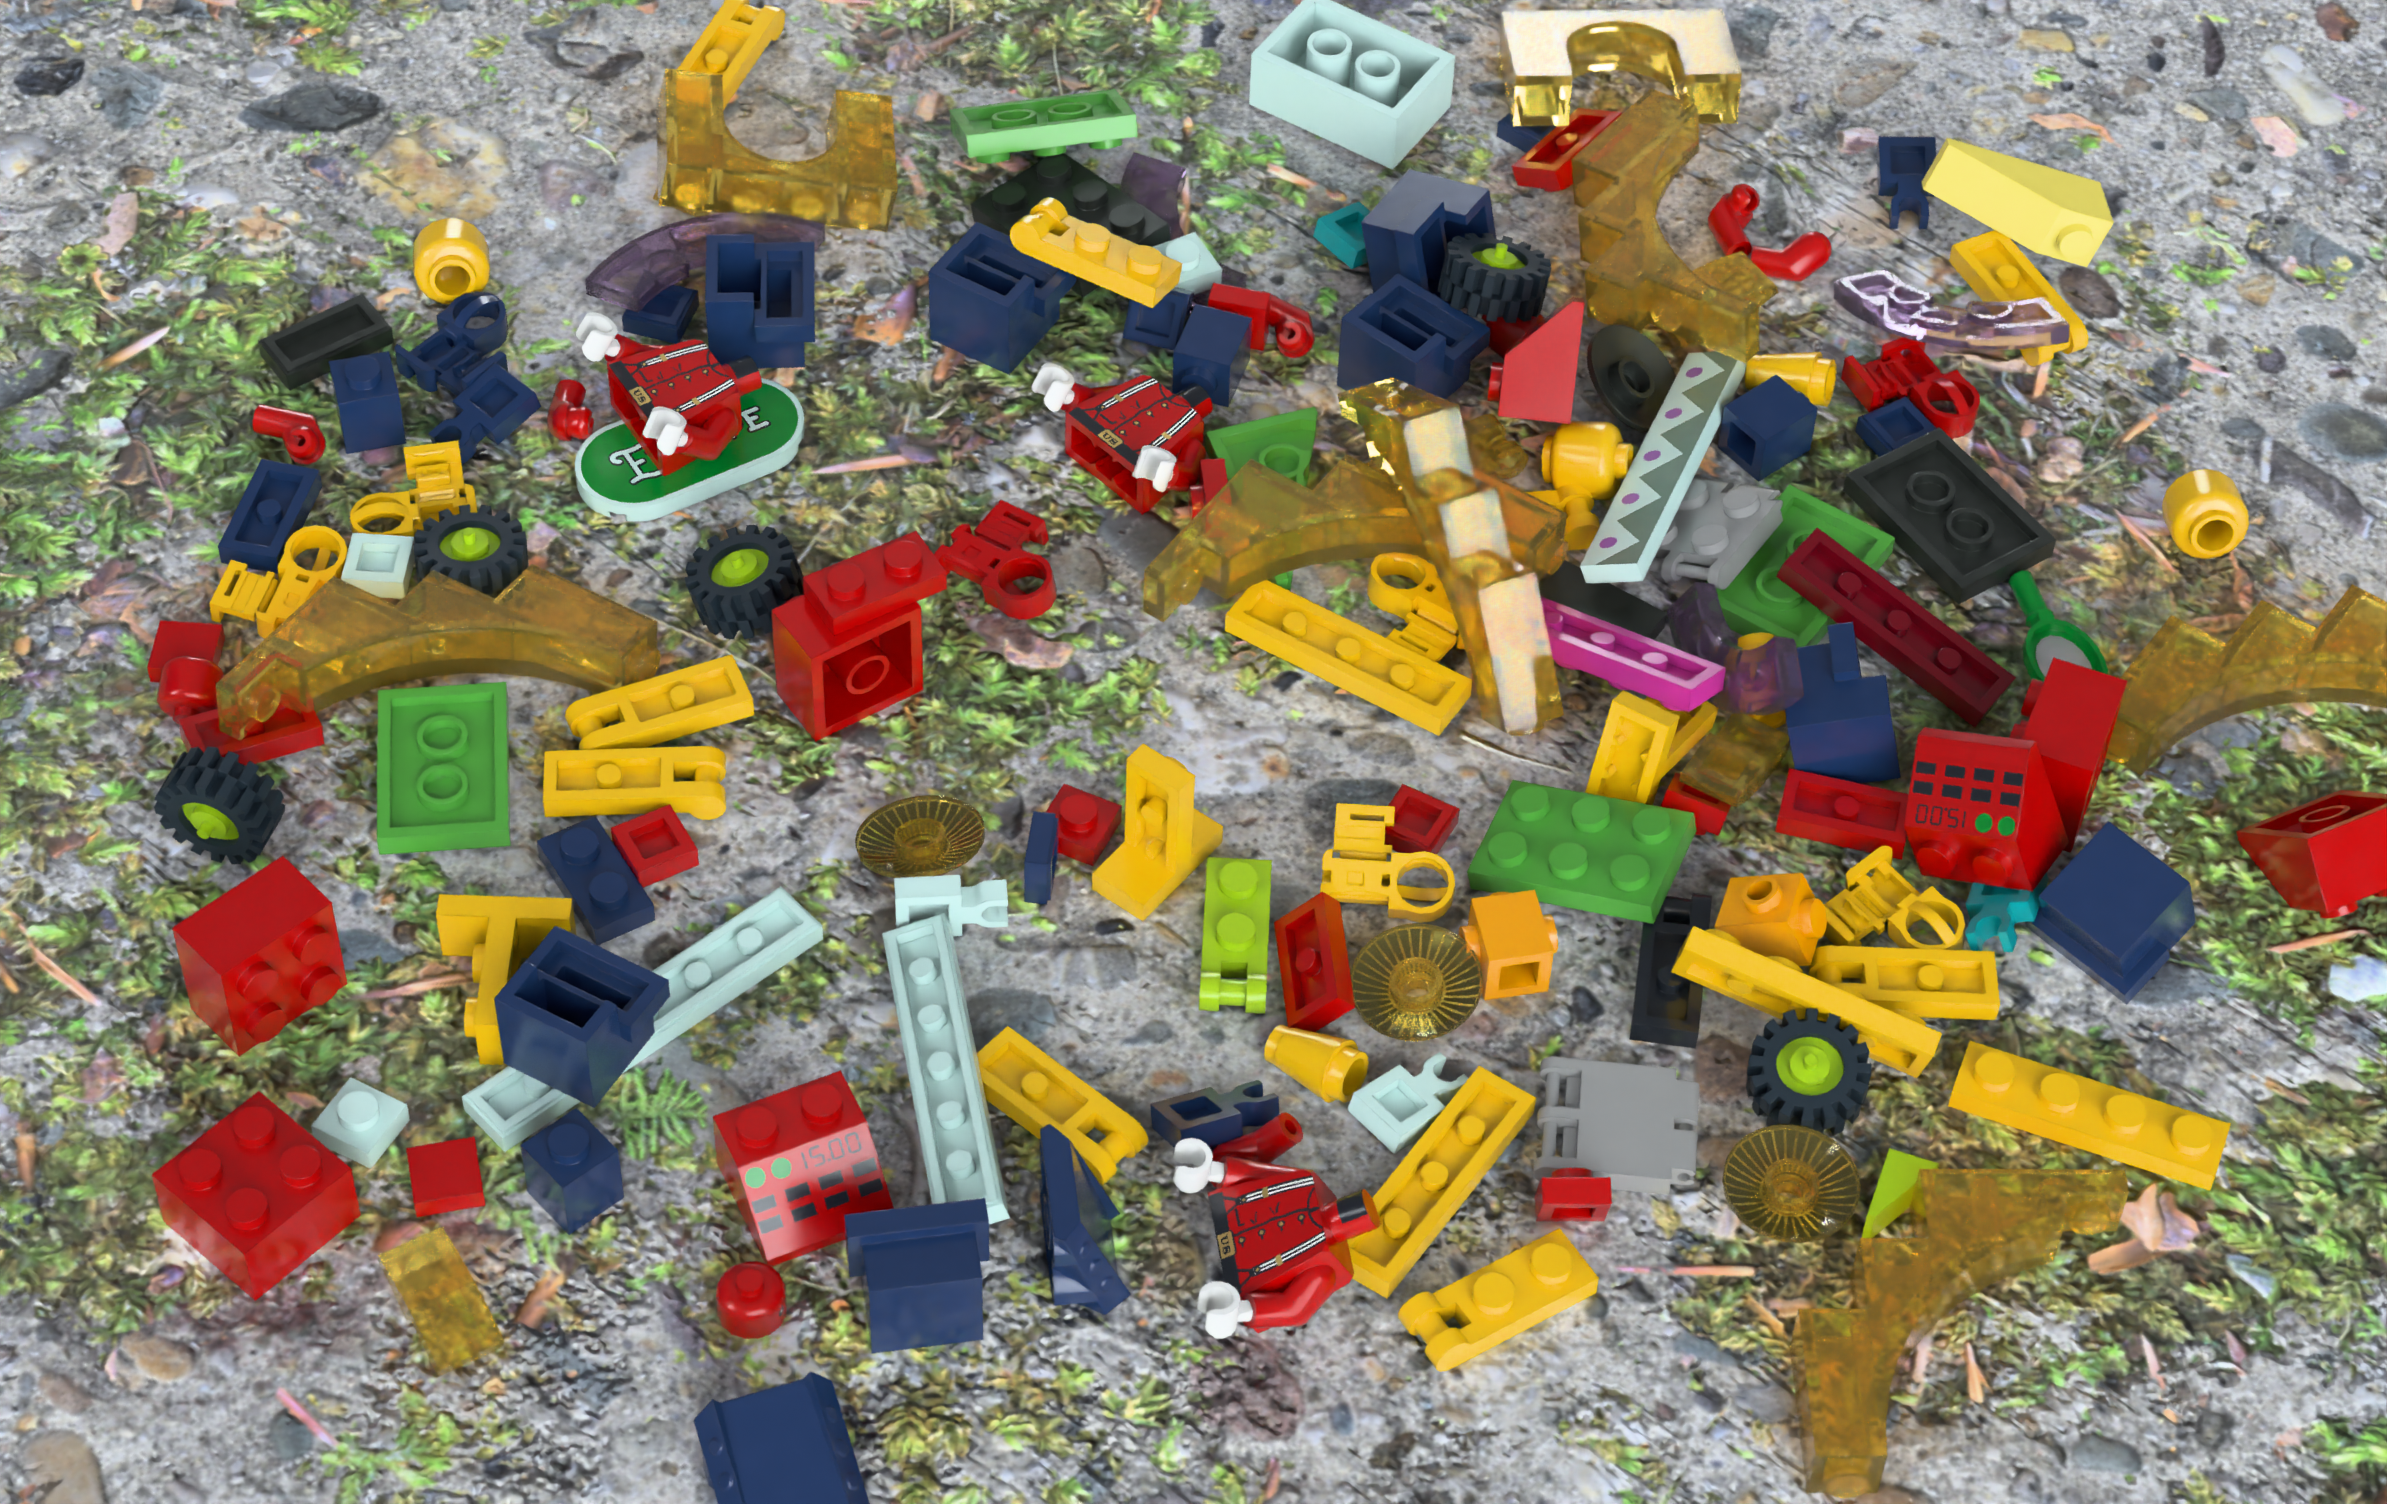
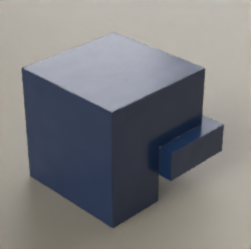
M1411 169L1361 222L1373 293L1398 273L1442 299L1440 297L1441 292H1438V285L1449 241L1452 242L1453 238L1458 235L1465 238L1467 233H1475L1479 238H1482L1483 233H1491L1494 239H1497L1489 189Z
M976 222L928 271L930 339L1010 375L1059 320L1060 300L1076 283V276L1020 252L1012 244L1010 236Z
M754 234L706 235L705 307L708 346L721 365L749 355L754 360L757 368L805 367V342H815L814 242L755 243Z
M1397 273L1375 293H1370L1341 318L1337 386L1407 429L1412 430L1469 380L1471 361L1489 346L1491 328L1461 310H1456L1449 303Z
M1853 622L1827 625L1829 643L1779 650L1787 730L1795 770L1860 784L1901 778L1886 675L1862 678Z
M2108 821L2038 896L2040 907L2035 921L2025 922L2028 929L2127 1005L2170 958L2169 951L2196 923L2190 882Z
M555 925L494 998L504 1064L595 1108L655 1033L653 1017L670 997L669 980Z
M985 1198L844 1215L849 1277L861 1276L872 1354L983 1340V1281L980 1262L989 1261V1218Z

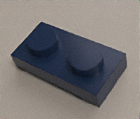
M261 459L218 545L221 563L229 564L230 560L247 564V568L265 572L271 571L278 574V565L284 554L286 541L294 532L303 527L322 488L320 470Z
M596 816L537 840L540 860L564 897L572 898L574 912L595 945L598 946L655 921L653 902Z

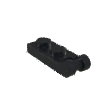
M1692 893L1691 899L1666 896L1654 924L1642 922L1629 1040L1696 1049L1703 986L1672 973L1671 970L1692 927L1695 926L1704 931L1709 929L1712 895Z

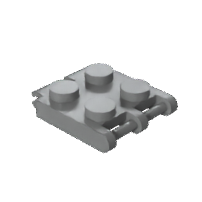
M1694 477L1655 555L1656 558L1664 560L1653 559L1648 570L1661 572L1662 577L1666 580L1679 581L1684 576L1707 580L1712 588L1726 589L1783 522L1780 510L1783 501L1774 499L1776 496H1779L1780 490L1740 484L1736 489L1728 492L1734 486L1732 482ZM1693 564L1702 565V566H1708V567H1710V568L1699 567V566H1693Z
M1555 1056L1546 1057L1541 1061L1540 1077L1546 1081L1545 1106L1541 1107L1537 1112V1127L1543 1131L1542 1155L1534 1161L1533 1175L1538 1181L1542 1177H1551V1173L1554 1170L1577 1167L1590 1169L1593 1172V1177H1611V1189L1669 1195L1671 1184L1690 1185L1694 1183L1697 1158L1698 1083L1676 1079V1068ZM1560 1084H1566L1564 1107L1558 1106ZM1557 1133L1563 1134L1561 1157L1555 1156Z

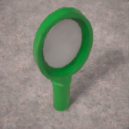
M2023 570L2013 574L2008 583L2026 618L2025 625L2030 628L2025 637L2022 651L2024 664L2031 679L2044 681L2053 657L2108 674L2104 656L2093 640L2077 626L2063 620L2054 619L2053 611L2048 609L2031 572Z

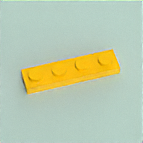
M1260 576L1253 581L1225 615L1226 632L1440 736L1471 696L1472 679Z
M1693 926L1671 970L1672 973L1781 1020L1783 1019V1013L1795 1010L1797 1019H1805L1806 1008L1818 1009L1817 1020L1824 1022L1827 1021L1830 1013L1840 1016L1839 1028L1844 1031L1852 1024L1859 1031L1857 1044L1866 1042L1869 1049V1058L1915 1078H1918L1933 1058L1942 1035L1941 1032L1927 1027L1925 1021L1914 1013L1901 1009L1887 1010L1864 1000L1863 994L1849 985L1837 982L1827 984L1804 974L1802 969L1793 961L1780 956H1762L1742 947L1734 936L1717 929H1707L1704 931Z
M1969 1041L1948 1104L1949 1107L2209 1191L2216 1176L2231 1125L2221 1120L1973 1041Z
M1478 1066L1373 1196L1372 1200L1379 1215L1380 1227L1347 1240L1354 1270L1352 1279L1388 1299L1534 1114L1536 1097Z

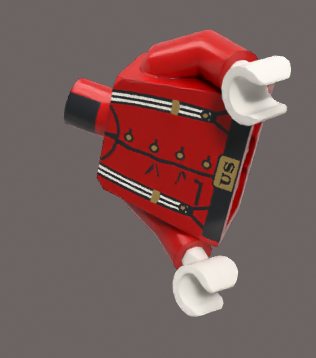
M596 312L587 313L575 333L579 340L585 341L582 346L583 353L591 361H600L605 356L607 360L611 406L663 477L672 474L697 458L706 461L717 459L732 438L737 436L742 429L740 397L762 387L761 376L754 360L749 355H745L721 365L705 343L697 339L672 345L641 344L617 334L618 330L614 322L603 314Z
M1044 363L1031 385V389L1034 393L1045 395L1044 404L1049 410L1058 411L1062 409L1065 411V453L1142 515L1148 512L1170 490L1185 493L1188 492L1189 485H1196L1200 473V460L1206 457V451L1203 446V418L1212 413L1213 410L1210 396L1200 385L1192 383L1174 395L1153 377L1140 375L1123 384L1089 388L1075 383L1072 374L1061 366L1052 363Z
M1195 1138L1183 1139L1175 1146L1173 1156L1175 1161L1181 1164L1190 1163L1197 1166V1168L1176 1167L1173 1177L1175 1185L1186 1193H1195L1202 1190L1208 1181L1215 1182L1217 1188L1208 1192L1225 1282L1216 1281L1205 1284L1199 1292L1197 1306L1200 1312L1207 1313L1205 1329L1211 1336L1219 1339L1230 1336L1236 1330L1238 1322H1243L1245 1327L1248 1329L1253 1328L1257 1333L1272 1327L1302 1326L1313 1317L1335 1291L1350 1283L1354 1270L1347 1240L1380 1227L1376 1206L1367 1190L1362 1189L1337 1199L1336 1195L1314 1170L1230 1156H1223L1219 1162L1212 1161L1213 1156L1209 1146Z

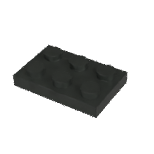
M1065 153L1041 159L1036 164L971 203L975 223L979 222L1010 236V230L1023 216L1029 215L1031 209L1042 199L1050 197L1060 201L1066 208L1068 215L1086 223L1099 224L1107 228L1110 233L1138 245L1153 247L1171 240L1168 222ZM1076 276V283L1071 290L1084 297L1100 286Z
M1940 427L1846 474L1843 491L1885 533L1895 537V542L1958 605L2009 579L2013 574L2026 570L2053 555L2056 539Z

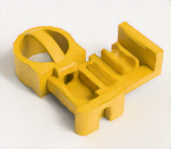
M450 441L403 447L408 480H416V489L396 493L378 492L367 495L357 501L350 512L352 533L414 537L417 530L424 531L423 522L429 517L440 522L439 512L445 509H449L452 515L460 514L459 506L470 505V512L477 513L474 487L464 484L459 442ZM379 518H393L401 521L399 526L383 533L370 532L363 529L367 523Z
M313 525L303 527L294 532L286 541L284 554L278 565L279 581L275 579L274 572L267 571L264 577L248 572L247 564L230 560L210 601L211 621L220 623L225 613L254 622L256 620L257 632L260 637L298 649L308 648L311 645L310 627L306 625L319 598L323 597L332 600L338 586L342 583L341 576L347 556L345 540L337 531L325 526ZM319 548L312 570H306L294 562L295 558L305 550ZM333 552L338 557V560L334 565L327 568L331 553ZM281 623L287 625L286 631L279 628Z
M1403 549L1384 551L1376 556L1371 564L1367 595L1371 602L1379 609L1404 619L1405 623L1408 624L1401 632L1394 628L1386 638L1437 663L1456 644L1457 636L1455 635L1457 633L1459 637L1456 648H1468L1482 632L1480 631L1482 608L1494 602L1492 596L1488 595L1484 601H1480L1454 589L1440 580L1442 569L1427 562L1417 553ZM1402 575L1413 580L1418 586L1409 589H1398L1387 585L1382 577Z
M1337 803L1334 847L1323 854L1320 893L1323 891L1339 902L1388 905V918L1407 919L1424 923L1432 922L1442 917L1452 906L1455 895L1454 873L1447 861L1437 854L1426 851L1395 853L1392 852V845H1384L1386 826L1394 827L1395 807ZM1333 852L1340 853V857L1333 858ZM1387 856H1391V862L1387 861ZM1426 867L1434 869L1442 875L1447 883V887L1418 888L1401 885L1398 882L1411 869ZM1406 900L1437 903L1428 907H1417L1411 905Z
M1889 846L1877 848L1850 868L1846 873V888L1824 904L1827 916L1824 936L1835 946L1862 947V943L1859 940L1873 930L1878 935L1885 931V922L1888 923V937L1900 948L1962 950L1964 946L1965 921L1959 907L1942 896L1933 886L1923 893L1916 890L1892 867V848ZM1868 871H1870L1871 877L1867 875ZM1924 919L1939 935L1943 944L1926 945L1919 943L1911 937L1908 929L1914 923ZM1948 924H1950L1955 930V935L1948 926Z

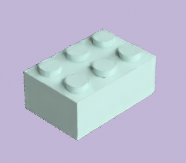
M1303 0L1252 53L1249 104L1393 170L1451 107L1455 55L1334 1Z

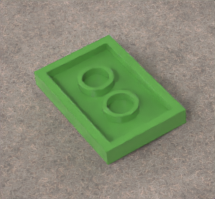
M1116 89L949 109L951 132L968 158L976 157V161L980 163L1003 162L1010 159V153L1028 150H1032V153L1036 156H1054L1065 153L1067 145L1088 143V146L1093 149H1110L1121 146L1123 138L1138 137L1136 114Z
M1789 484L1777 498V500L1783 501L1780 509L1783 522L1726 589L1712 588L1707 581L1696 593L1694 611L1742 636L1760 632L1773 634L1778 638L1779 645L1785 649L1817 645L1828 632L1827 625L1835 624L1833 619L1776 577L1783 563L1817 527L1876 572L1892 554L1895 537Z
M506 682L378 690L377 843L379 855L511 846L509 707Z
M1512 780L1467 870L1470 888L1490 893H1513L1535 890L1538 901L1542 903L1654 924L1697 831L1694 813Z

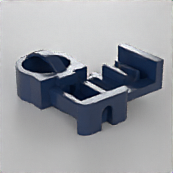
M476 291L465 293L455 298L446 309L436 315L438 331L410 352L399 344L395 345L397 368L400 374L406 378L416 375L418 386L427 392L437 391L438 381L439 384L458 396L494 363L508 371L506 354L498 351L489 358L485 357L482 359L488 352L499 348L507 339L509 330L505 305L499 297L488 292ZM489 317L496 320L493 324L484 328L472 329L465 327L470 318Z

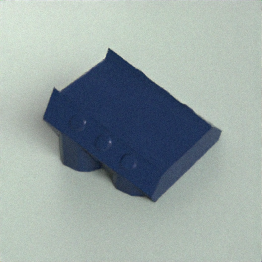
M1048 1124L1040 1129L1041 1179H1039V1191L1053 1306L1079 1304L1106 1315L1131 1295L1118 1276L1111 1220L1120 1213L1070 1139L1051 1124Z
M810 1371L801 1380L724 1402L712 1399L693 1420L701 1445L704 1473L709 1487L714 1489L718 1504H870L833 1382L828 1378Z

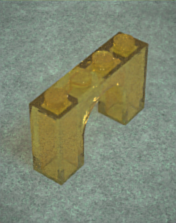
M1723 9L1502 11L1499 65L1513 126L1569 125L1572 80L1583 74L1605 70L1635 72L1652 77L1663 83L1673 94L1681 124L1737 123L1742 72Z
M665 68L656 109L659 206L887 232L898 192L891 96L835 89L825 129L826 152L809 160L781 161L761 156L747 149L732 136L724 120L722 75Z

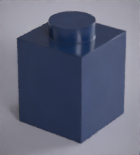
M1195 304L1173 351L1172 393L1177 394L1190 384L1196 383L1208 393L1212 404L1229 407L1250 361L1252 318Z
M389 351L329 361L337 414L346 454L406 444L399 392Z
M1774 375L1724 406L1717 448L1759 482L1810 450L1818 408L1803 393L1796 391L1778 375Z
M577 1108L520 1145L527 1192L568 1235L624 1198L619 1150Z

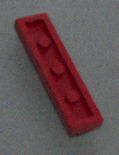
M1818 527L1788 557L1776 575L1777 578L1836 623L1853 622L1856 638L1973 727H1976L2007 692L2016 678Z

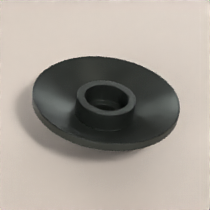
M1624 325L1606 326L1591 338L1588 345L1587 366L1591 381L1601 400L1619 420L1633 429L1648 433L1676 375L1665 355L1645 335Z

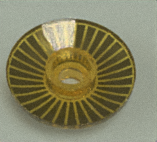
M939 795L909 797L881 807L863 821L856 833V851L860 861L868 869L886 877L938 876L962 866L978 853L984 843L985 826L980 813L973 806L962 800Z
M1405 924L1378 934L1358 953L1350 972L1355 1009L1360 1017L1377 1032L1390 1038L1404 1041L1431 1040L1457 1029L1474 1012L1480 1000L1483 987L1481 965L1471 946L1456 933L1431 924ZM1415 989H1422L1428 992L1420 997L1407 996L1410 991Z
M1772 1125L1755 1130L1743 1137L1728 1154L1722 1178L1726 1200L1735 1215L1745 1225L1763 1236L1790 1243L1813 1242L1836 1233L1852 1218L1860 1197L1861 1185L1858 1170L1845 1149L1825 1134L1798 1125ZM1781 1193H1790L1797 1198H1789L1781 1195Z

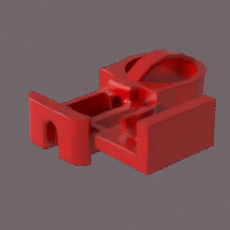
M1915 332L1883 344L1880 359L1863 365L1853 355L1845 357L1841 379L1868 412L1883 407L1886 400L1894 397L1901 399L1909 396V400L1936 428L1940 427L1951 439L1963 437L1971 432L1974 427L1980 405L1978 391L1964 379L1957 369L1945 374L1939 370L1924 352L1928 336L1926 333ZM1941 400L1951 401L1955 406L1957 414L1937 410L1931 403Z
M1000 500L974 529L975 536L972 535L970 524H961L951 534L953 544L950 547L943 544L934 553V556L946 570L947 575L952 571L981 585L985 602L1000 609L1008 617L1019 620L1035 618L1049 610L1056 600L1057 588L1049 562L1041 555L1024 551L1021 546L1023 542L1028 544L1029 541L1037 542L1043 546L1048 542L1049 537L1045 520L1003 500ZM1032 576L1044 581L1041 587L1029 594L1023 592L1012 583L1019 578Z

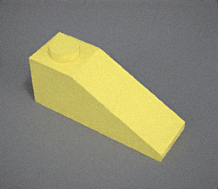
M1946 138L1921 182L1923 190L2035 253L2084 267L2088 266L2114 223L2100 182L1950 138Z

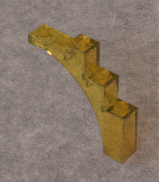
M1651 88L1572 158L1574 205L1584 208L1578 213L1580 258L1591 264L1585 270L1587 316L1607 325H1624L1639 332L1649 323L1747 363L1760 351L1759 304L1709 285L1690 270L1675 254L1663 236L1656 220L1658 207L1667 188L1680 170L1699 152V125L1697 105Z

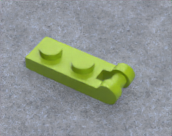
M1207 857L1199 1011L1219 1012V1005L1245 1006V1013L1265 1014L1272 860ZM1220 977H1225V978H1244V979H1247V980L1220 979Z

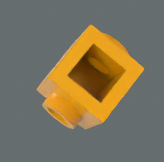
M1802 872L1732 877L1729 880L1714 927L1717 930L1734 936L1742 947L1762 956H1780L1793 961L1798 966H1810L1818 939L1825 934L1827 916L1824 904L1815 897Z
M1536 891L1495 892L1488 896L1471 898L1468 925L1459 927V942L1465 945L1460 953L1467 948V953L1471 952L1472 954L1463 962L1464 965L1473 957L1478 963L1474 967L1479 966L1481 975L1477 976V978L1481 977L1480 988L1484 1000L1548 992L1553 955L1558 949V938L1553 916L1551 914H1542Z

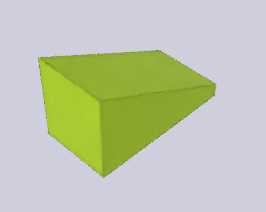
M1889 1148L1867 1213L1861 1238L1870 1241L1932 1189L1939 1163Z

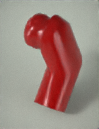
M1737 184L1732 188L1731 193L1724 194L1708 216V226L1727 260L1733 263L1746 259L1752 252L1753 247L1744 229L1753 218L1752 211L1759 206L1760 197L1757 191L1747 184Z
M1809 231L1802 234L1782 250L1753 245L1748 273L1801 282L1824 266L1829 260L1832 253L1831 243L1824 234L1817 231Z
M1271 294L1269 326L1275 328L1278 349L1286 357H1303L1308 354L1315 342L1309 312Z
M564 379L557 383L547 415V425L550 433L555 438L567 442L572 441L573 437L580 440L587 439L592 434L594 426L593 412L589 408L582 406L586 389L576 380Z
M265 404L257 406L252 423L255 433L282 438L289 456L299 464H312L323 456L326 449V439L313 415Z
M1286 1112L1280 1113L1258 1130L1217 1145L1212 1151V1161L1219 1162L1223 1156L1271 1163L1303 1139L1302 1128L1291 1114ZM1211 1182V1184L1213 1185V1187L1216 1188V1183H1215V1182Z

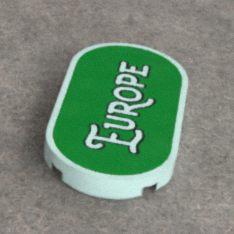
M761 378L762 387L740 397L742 429L737 436L732 438L718 458L712 461L697 458L664 477L625 423L619 420L594 432L579 448L575 459L577 489L583 501L591 509L610 518V512L625 515L626 521L643 522L664 517L786 466L798 453V444L804 438L803 408L796 396L787 388L771 380Z

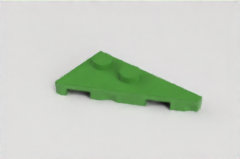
M1315 406L1206 431L1205 450L1209 458L1225 459L1231 505L1266 579L1291 591L1317 429L1318 413Z

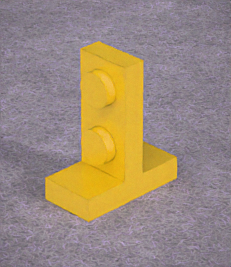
M1622 690L1612 700L1585 793L1653 805L1660 780L1713 728L1719 707L1705 701L1690 712L1676 711L1662 706L1658 700L1647 696L1643 700Z
M1144 743L1127 758L1125 841L1092 873V890L1141 921H1144L1223 840V826L1194 808L1195 775L1189 772L1177 759L1169 756L1165 757Z
M439 894L436 920L442 956H472L473 982L480 983L478 997H467L464 1012L465 1036L476 1037L480 1064L506 1065L503 1060L494 998L520 968L521 959L529 958L555 925L577 935L572 898Z

